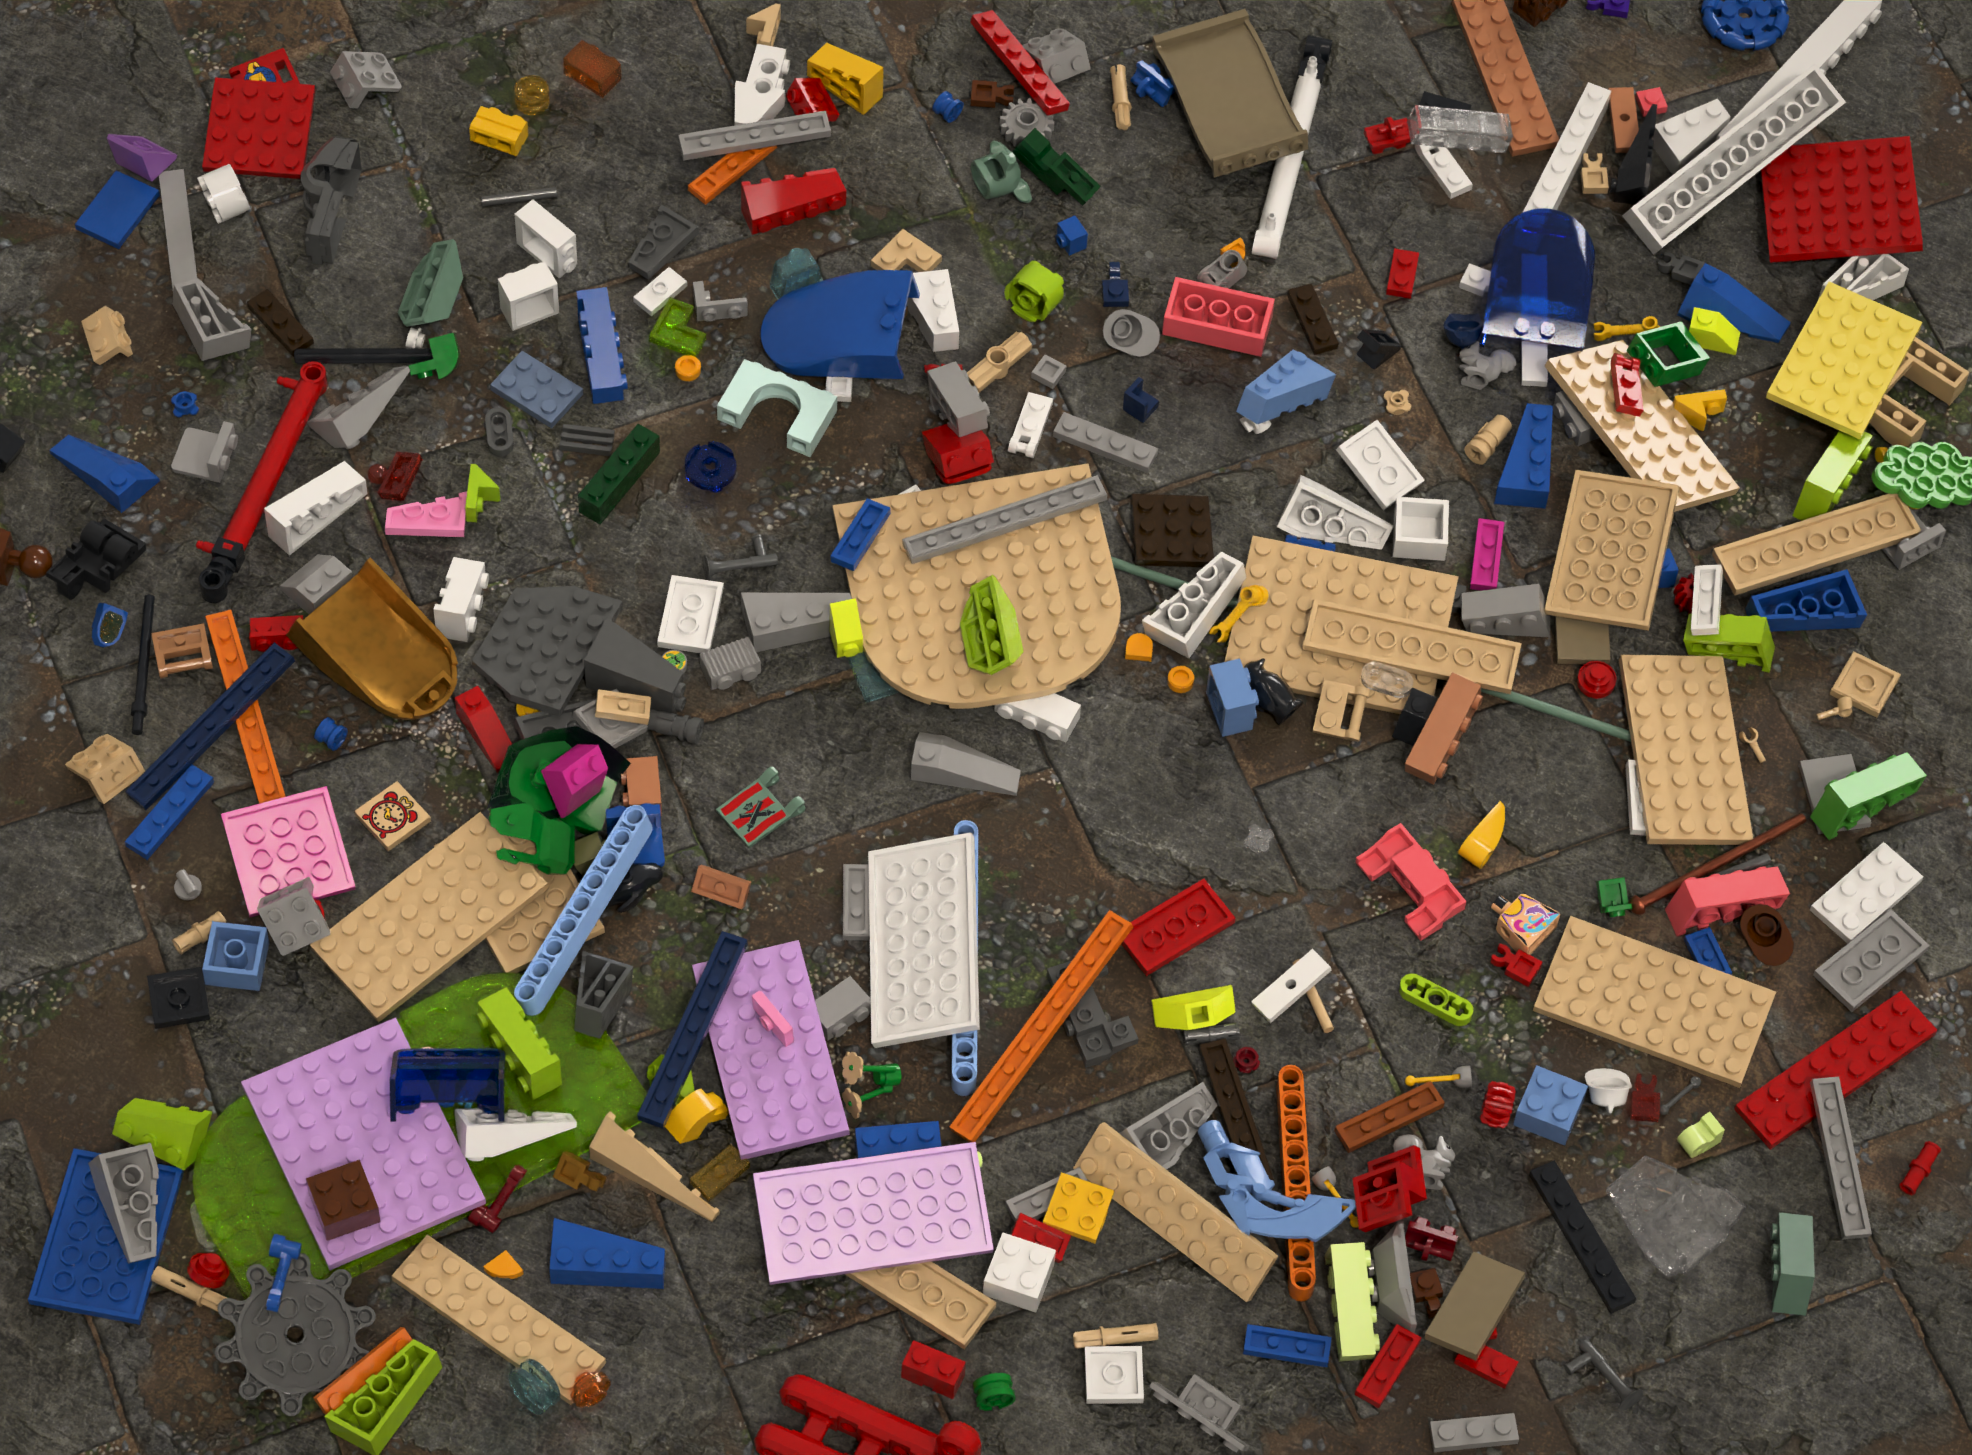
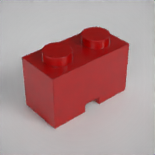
M913 1340L902 1363L901 1378L920 1386H928L934 1392L954 1399L965 1376L966 1362Z

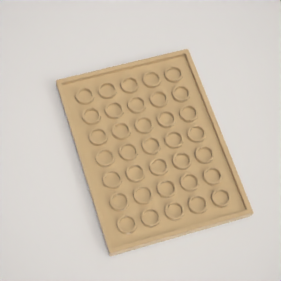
M1258 536L1252 537L1245 568L1246 579L1242 583L1241 590L1252 585L1263 586L1268 591V600L1263 606L1249 607L1233 625L1225 662L1240 659L1244 668L1247 663L1264 658V668L1281 677L1289 685L1293 693L1320 698L1324 679L1352 686L1366 687L1371 692L1369 698H1366L1364 707L1401 714L1412 688L1434 696L1437 678L1303 650V644L1314 599L1448 627L1459 576ZM1348 695L1346 704L1354 705L1356 696Z

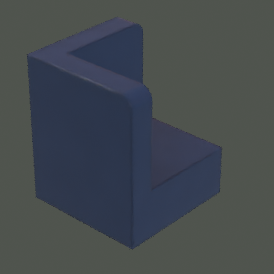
M1140 377L1124 392L1123 410L1142 423L1159 406V400L1143 391V379Z

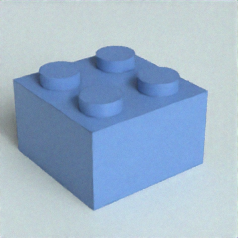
M1240 659L1209 666L1206 694L1222 737L1252 730L1254 719L1257 718L1256 705H1259L1258 695L1255 689L1251 690L1249 670L1247 667L1243 668Z
M212 921L202 968L205 985L260 991L269 947L267 927Z
M1536 1065L1517 1109L1513 1125L1565 1146L1584 1102L1588 1085Z

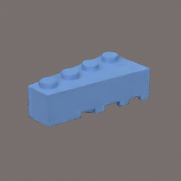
M1293 349L1245 387L1236 412L1254 423L1260 424L1279 417L1283 411L1289 413L1295 411L1299 405L1309 406L1313 404L1315 399L1325 400L1328 397L1336 374L1307 358L1305 354Z

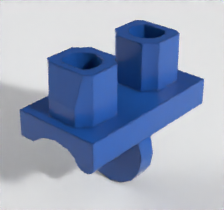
M1143 60L1137 62L1136 72L1131 78V82L1137 86L1136 94L1139 97L1148 95L1161 107L1167 105L1170 96L1175 93L1174 85L1170 78L1165 79L1161 76L1160 68L1154 63L1148 65Z

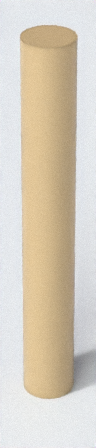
M1300 959L1295 960V961L1293 962V965H1294L1296 962H1298ZM1314 985L1306 994L1324 1033H1329L1334 1030V1027Z

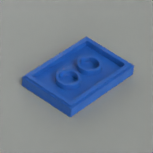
M116 170L75 223L76 230L120 249L160 196L159 190Z

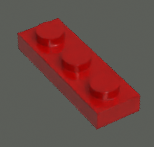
M1396 1324L1356 1388L1354 1395L1380 1408L1420 1344L1422 1337Z

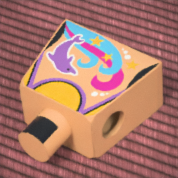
M1520 894L1513 903H1510L1500 895L1491 906V909L1500 915L1496 926L1500 936L1516 952L1520 949L1529 955L1556 929L1560 917L1559 912L1526 894Z

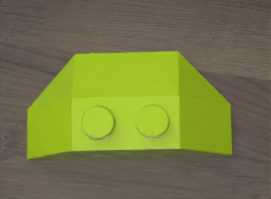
M991 575L971 586L969 591L970 597L965 605L960 621L968 667L989 675H993L1012 665L1024 652L1015 608L997 578Z

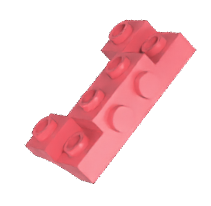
M1401 823L1388 830L1372 847L1356 857V864L1371 882L1389 871L1416 903L1418 908L1406 915L1404 922L1420 941L1441 929L1443 922L1465 909L1466 900L1452 885L1447 873L1437 867L1429 851L1422 849Z

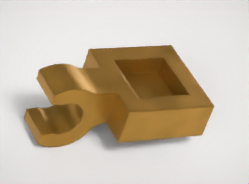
M567 1150L562 1153L553 1178L576 1190L584 1184L589 1189L598 1191L599 1187L603 1188L607 1179L606 1176L598 1172L589 1171L590 1162Z

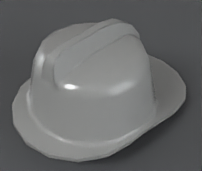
M1120 309L1114 311L1104 321V339L1107 344L1115 349L1141 357L1153 352L1159 344V328L1148 317L1131 310Z

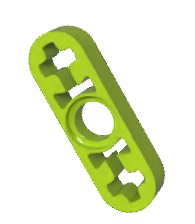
M1407 974L1401 979L1399 993L1406 1001L1455 1026H1465L1471 1021L1473 1006L1468 1000L1417 974ZM1416 985V989L1412 991L1407 990L1408 986ZM1424 989H1426L1424 998H1421V993L1423 994ZM1431 995H1439L1443 998L1444 1002L1441 1005H1433L1428 998ZM1448 1002H1451V1006H1449V1009L1447 1011L1446 1008L1448 1006ZM1464 1009L1465 1013H1462L1460 1016L1456 1015V1011Z

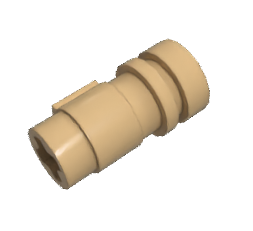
M1496 415L1489 423L1486 422L1478 431V434L1465 446L1464 450L1467 457L1479 465L1486 463L1495 452V448L1512 429L1510 420L1503 415Z

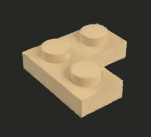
M902 229L871 260V267L876 270H900L907 264L918 272L932 271L942 262V255Z

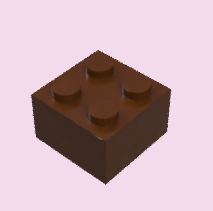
M360 1160L306 1178L308 1194L327 1241L381 1222L379 1207Z

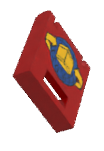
M284 48L229 69L232 79L283 83L278 71L286 66L291 80L285 83L300 84Z

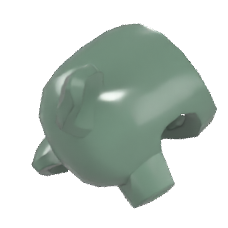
M993 140L990 143V154L973 160L970 167L974 183L980 194L985 199H994L1013 193L1019 201L1024 203L1031 202L1030 188L1027 182L1021 178V170L1016 161L1015 154L1009 151L1001 142Z

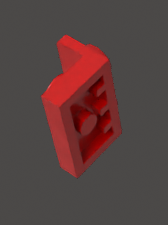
M820 78L794 79L786 93V98L795 115L826 111L829 121L837 120L840 114Z
M303 615L250 618L249 639L251 651L265 652L274 642L282 649H297L298 647L286 634L299 617L302 620L304 619Z

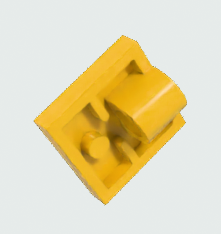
M1061 1172L1043 1223L1071 1236L1096 1244L1099 1233L1104 1225L1114 1190Z

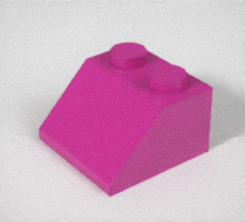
M577 744L541 770L560 818H565L601 791L608 766L599 745Z

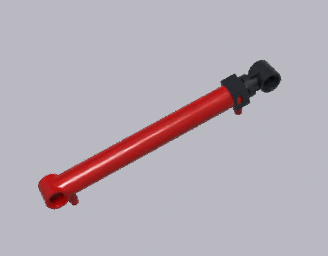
M312 361L304 364L300 370L299 381L281 376L277 378V384L294 391L223 537H218L215 544L207 541H198L196 544L197 549L210 553L213 557L208 568L200 574L199 578L202 596L209 603H220L227 597V587L234 573H239L245 560L244 552L264 513V508L267 507L319 397L327 390L326 370L319 362Z

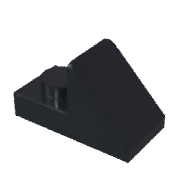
M1362 330L1357 336L1363 343L1357 355L1372 369L1378 368L1402 348L1385 331Z
M1412 688L1392 738L1414 746L1434 708L1437 698Z

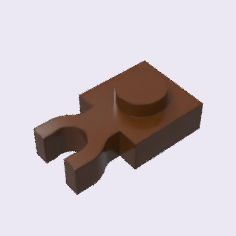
M972 80L970 106L995 108L996 103L1009 106L1010 102L1013 103V97L1005 95H1014V85L997 87V82Z

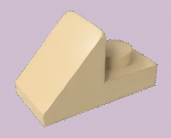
M774 4L746 19V32L758 35L757 44L774 46L781 20V4Z

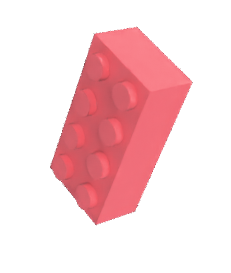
M1175 277L1164 315L1162 335L1262 357L1273 316L1275 299Z

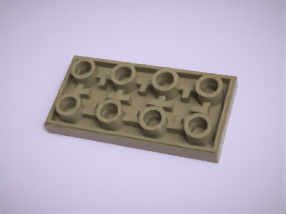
M1554 616L1557 664H1586L1590 661H1601L1608 665L1610 664L1609 624Z
M1473 1252L1428 1327L1425 1339L1468 1358L1477 1360L1523 1282L1525 1272Z

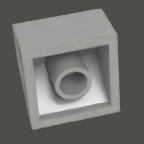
M317 554L282 583L279 589L304 611L311 614L350 581L353 575L352 571L335 556Z

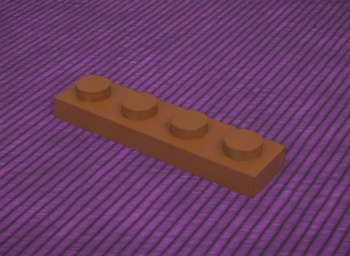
M1429 1081L1335 1126L1334 1131L1346 1151L1350 1153L1444 1108L1445 1102L1433 1083Z

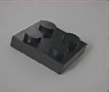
M202 967L147 976L155 1029L210 1020Z

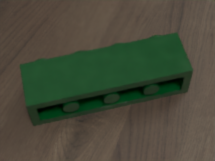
M637 424L579 493V513L601 524L660 454L659 435Z

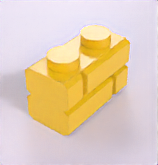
M480 106L476 117H474L470 124V141L517 156L528 137V122L518 115L509 116L503 114L497 108Z

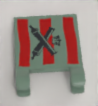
M769 767L757 780L716 809V812L748 848L755 845L790 818L803 813L806 809L804 800L799 796L793 798L784 808L767 789V787L779 781L778 771L774 767Z

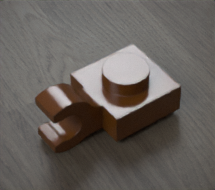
M1432 1268L1410 1273L1415 1303L1424 1302L1428 1318H1434L1441 1307L1438 1298L1443 1297V1290L1436 1269Z

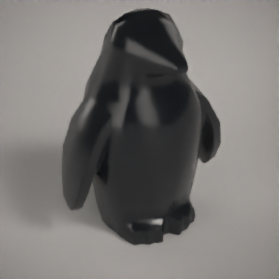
M1264 658L1258 661H1251L1244 668L1247 667L1250 673L1251 682L1249 684L1251 690L1255 689L1258 695L1259 705H1256V709L1261 712L1266 710L1276 717V723L1280 726L1303 704V701L1294 696L1292 689L1281 677L1264 668Z
M633 863L605 909L623 904L617 910L619 913L636 907L642 900L645 892L663 878L661 867L656 863Z

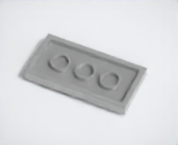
M1890 909L1814 971L1813 976L1853 1012L1927 952L1930 945Z

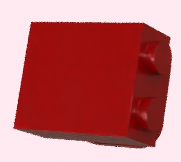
M944 424L922 432L926 454L935 464L936 474L944 483H957L985 474L992 469L991 463L994 460L990 441L982 430L958 437L948 424Z

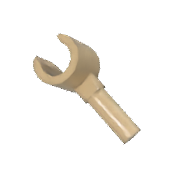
M1839 698L1837 700L1838 707L1816 714L1817 719L1821 720L1833 715L1841 717L1850 716L1852 713L1851 698Z
M1748 728L1751 733L1749 740L1744 732H1739V739L1743 743H1749L1759 762L1766 761L1757 743V730Z

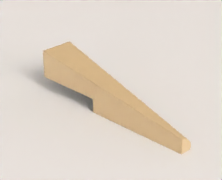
M610 1111L605 1116L589 1146L590 1159L713 1222L720 1214L717 1207L714 1208L700 1198L701 1193L696 1188L691 1191L680 1182L682 1175L651 1147L648 1148L635 1139V1133L631 1129L624 1131L615 1123L616 1116Z

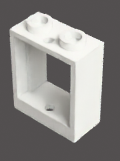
M533 199L515 213L516 241L520 247L538 262L545 261L550 271L558 278H561L565 273H570L576 267L577 249L576 234Z

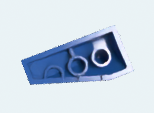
M1706 263L1693 280L1677 314L1691 322L1694 307L1719 312L1740 332L1746 333L1748 337L1776 343L1780 342L1791 324L1790 321L1731 276Z
M69 434L49 450L50 454L121 513L160 481L143 464Z

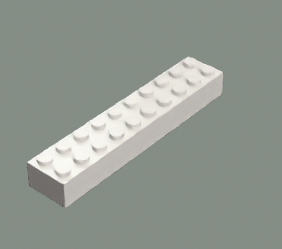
M1814 63L1622 216L1654 255L1845 104V100Z

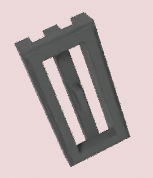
M563 424L559 450L611 456L615 430ZM567 440L578 441L582 443L567 442ZM592 443L603 444L607 446L592 445Z

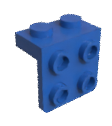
M644 803L640 806L645 809L653 830L633 863H656L663 867L665 858L660 804ZM615 806L611 809H606L607 827L612 826L607 829L608 836L622 813L628 807Z

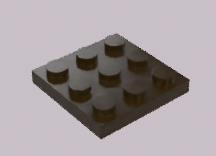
M1131 494L1130 506L1135 565L1204 567L1214 559L1208 496Z

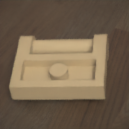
M1324 679L1313 732L1359 742L1361 736L1359 729L1364 706L1371 690L1366 687L1352 686ZM1348 695L1356 696L1349 729H1341Z

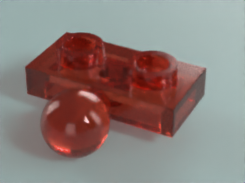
M396 452L388 470L382 464H374L368 470V479L374 484H381L378 490L381 499L404 501L423 459L419 453Z

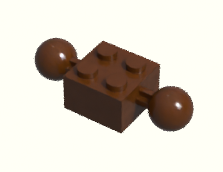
M0 528V585L8 586L15 566H19L22 573L27 577L34 579L44 577L46 572L52 568L53 559L51 553L40 545H30L23 551L15 550L11 532Z

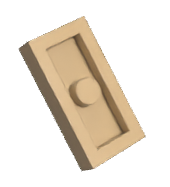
M598 689L595 717L648 725L651 697Z

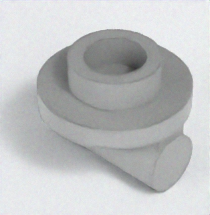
M184 869L176 873L178 879L174 885L176 895L182 900L197 898L202 891L201 881L194 875H188Z

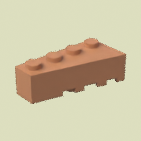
M1453 672L1451 673L1405 762V772L1433 785L1437 778L1442 779L1448 767L1446 762L1450 755L1454 756L1462 734L1468 730L1474 713L1481 705L1483 700L1481 685Z

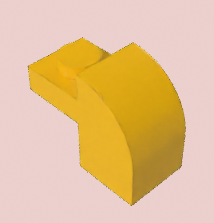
M698 1089L686 1096L675 1106L665 1128L680 1144L698 1139L708 1123L725 1119L729 1111L723 1100L714 1092L705 1093L702 1089Z

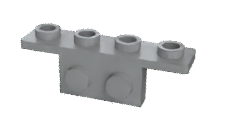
M1194 1374L1179 1397L1158 1382L1150 1384L1149 1387L1155 1390L1154 1397L1165 1404H1168L1170 1401L1178 1406L1176 1412L1186 1419L1191 1420L1194 1417L1201 1422L1199 1427L1211 1436H1214L1215 1433L1225 1439L1223 1444L1237 1453L1239 1449L1241 1451L1249 1449L1250 1446L1227 1431L1243 1406L1198 1375Z

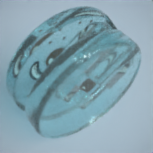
M526 1359L520 1364V1367H516L509 1373V1383L514 1394L532 1413L541 1415L549 1409V1406H554L559 1402L561 1395L555 1379L538 1361Z

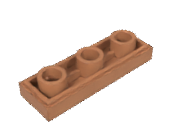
M1633 87L1609 88L1608 90L1611 91L1609 108L1615 153H1628L1639 131Z

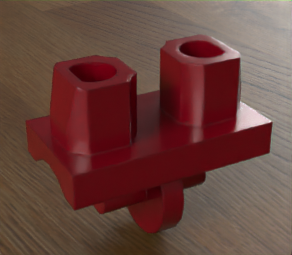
M1418 1216L1414 1222H1409L1405 1240L1406 1247L1423 1252L1422 1261L1427 1262L1429 1254L1451 1261L1458 1236L1455 1235V1228L1447 1225L1441 1226L1440 1230L1431 1228L1428 1219Z

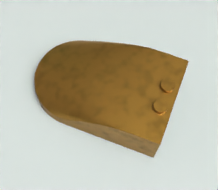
M371 557L365 562L356 576L305 619L302 620L299 617L286 634L302 653L334 682L379 712L396 719H421L437 712L451 697L457 684L456 665L458 662L448 639Z

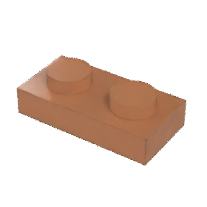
M700 865L697 869L691 892L743 909L751 882Z

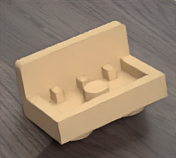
M104 306L81 321L95 363L101 365L118 353H122L127 357L133 354L130 346L131 339L124 327L125 320L118 311H113Z

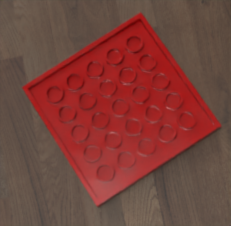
M1910 136L1792 145L1761 169L1770 263L1923 251Z

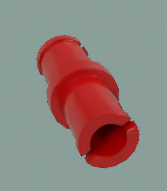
M1926 1141L1917 1158L1910 1162V1169L1899 1184V1188L1904 1193L1915 1195L1924 1177L1929 1176L1931 1173L1930 1167L1941 1152V1148L1937 1144Z

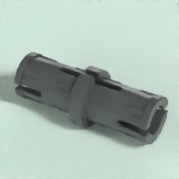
M1238 1022L1183 1030L1184 1045L1208 1043L1225 1038L1226 1040H1239Z

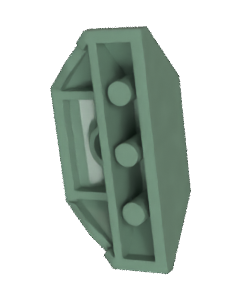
M454 239L433 243L429 248L431 251L422 258L413 271L398 310V315L406 327L449 318L463 280L457 244Z

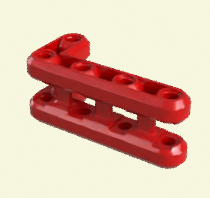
M801 1374L787 1377L779 1391L781 1402L784 1406H788L792 1410L805 1415V1418L808 1419L801 1433L770 1422L760 1427L754 1439L756 1451L760 1455H849L824 1445L822 1440L830 1428L857 1438V1441L860 1443L853 1455H879L880 1452L892 1455H981L979 1433L966 1423L960 1421L948 1422L942 1426L939 1434H935Z

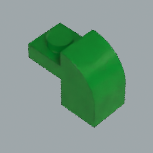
M455 333L428 339L433 359L408 365L411 376L417 375L418 379L433 376L432 371L436 370L438 378L441 380L452 374L460 359V351Z

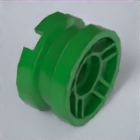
M993 1373L976 1379L972 1387L977 1395L975 1400L977 1407L980 1410L992 1411L994 1406H999V1409L1013 1404L1016 1397L1014 1390L1011 1389L1013 1384L1011 1376L1006 1373Z

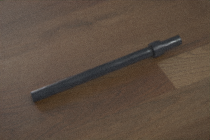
M150 594L144 596L135 701L131 704V716H133L132 734L134 735L142 734L144 717L147 716L148 708L145 700L155 596Z

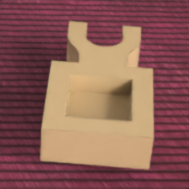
M1583 153L1582 164L1584 168L1581 169L1580 173L1583 194H1608L1607 167H1601L1602 153H1597L1596 161H1590L1588 153Z

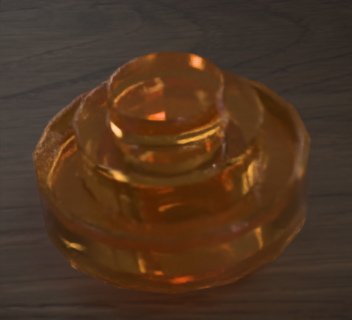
M587 1371L580 1374L574 1381L575 1385L570 1395L571 1400L577 1407H585L587 1405L591 1407L598 1404L607 1395L606 1391L611 1385L610 1379L604 1372L589 1373Z

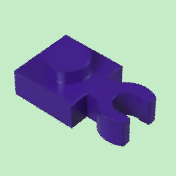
M1588 0L1586 9L1594 11L1600 8L1603 9V15L1627 18L1630 0Z

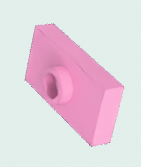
M759 990L753 994V1009L760 1016L759 1019L763 1027L767 1031L772 1030L785 1047L792 1044L794 1037L793 1028L762 991Z

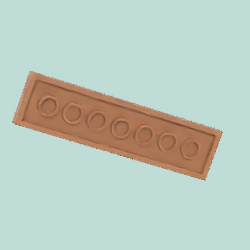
M1452 0L1453 9L1511 156L1555 148L1559 137L1504 0Z

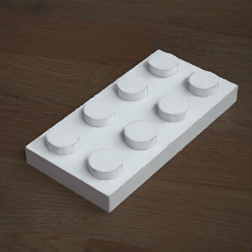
M1883 842L1813 903L1810 911L1848 944L1919 885L1924 876Z

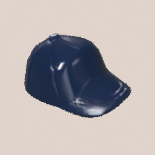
M1453 313L1449 314L1443 326L1448 340L1452 344L1464 349L1477 342L1481 336L1483 322L1478 313L1468 315Z

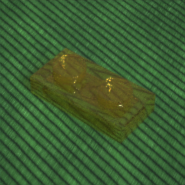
M730 1144L690 1178V1184L708 1201H711L750 1168V1162L747 1159L741 1160L739 1151Z

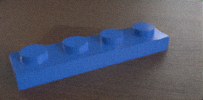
M191 764L126 839V847L148 860L213 785V777Z

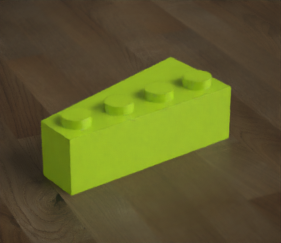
M1839 430L1806 479L1793 517L1803 521L1832 511L1835 504L1837 505L1840 501L1844 489L1847 490L1854 477L1853 474L1857 475L1863 464L1862 459L1866 461L1873 449L1870 446L1873 435L1864 432L1861 439H1858Z
M507 987L477 1002L478 1013L476 1018L483 1029L487 1027L491 1034L489 1038L496 1050L501 1049L503 1052L504 1063L510 1072L514 1070L518 1078L516 1080L523 1093L528 1092L532 1100L562 1085L559 1057L556 1053L551 1055L549 1044L544 1037L539 1039L536 1026L531 1019L524 1021V1010Z
M415 1339L409 1342L386 1362L384 1369L377 1375L372 1374L365 1381L366 1384L355 1394H349L343 1400L344 1403L335 1411L331 1410L324 1416L330 1432L372 1455H379L442 1369L437 1351Z

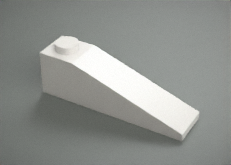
M1300 475L1286 503L1277 528L1300 539L1304 537L1324 540L1330 543L1339 542L1352 546L1382 550L1393 529V525L1327 487Z

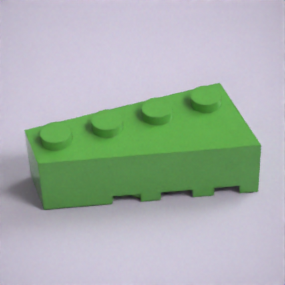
M1908 752L1899 756L1892 755L1882 763L1869 765L1863 771H1853L1846 778L1830 781L1825 786V792L1810 818L1827 839L1831 840L1837 837V832L1842 827L1849 830L1856 826L1857 821L1864 815L1871 818L1878 814L1886 804L1890 807L1916 793L1927 775Z

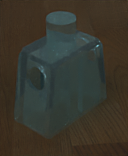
M794 248L789 252V255L778 259L774 263L770 288L778 300L793 290L823 281L820 268L807 248Z

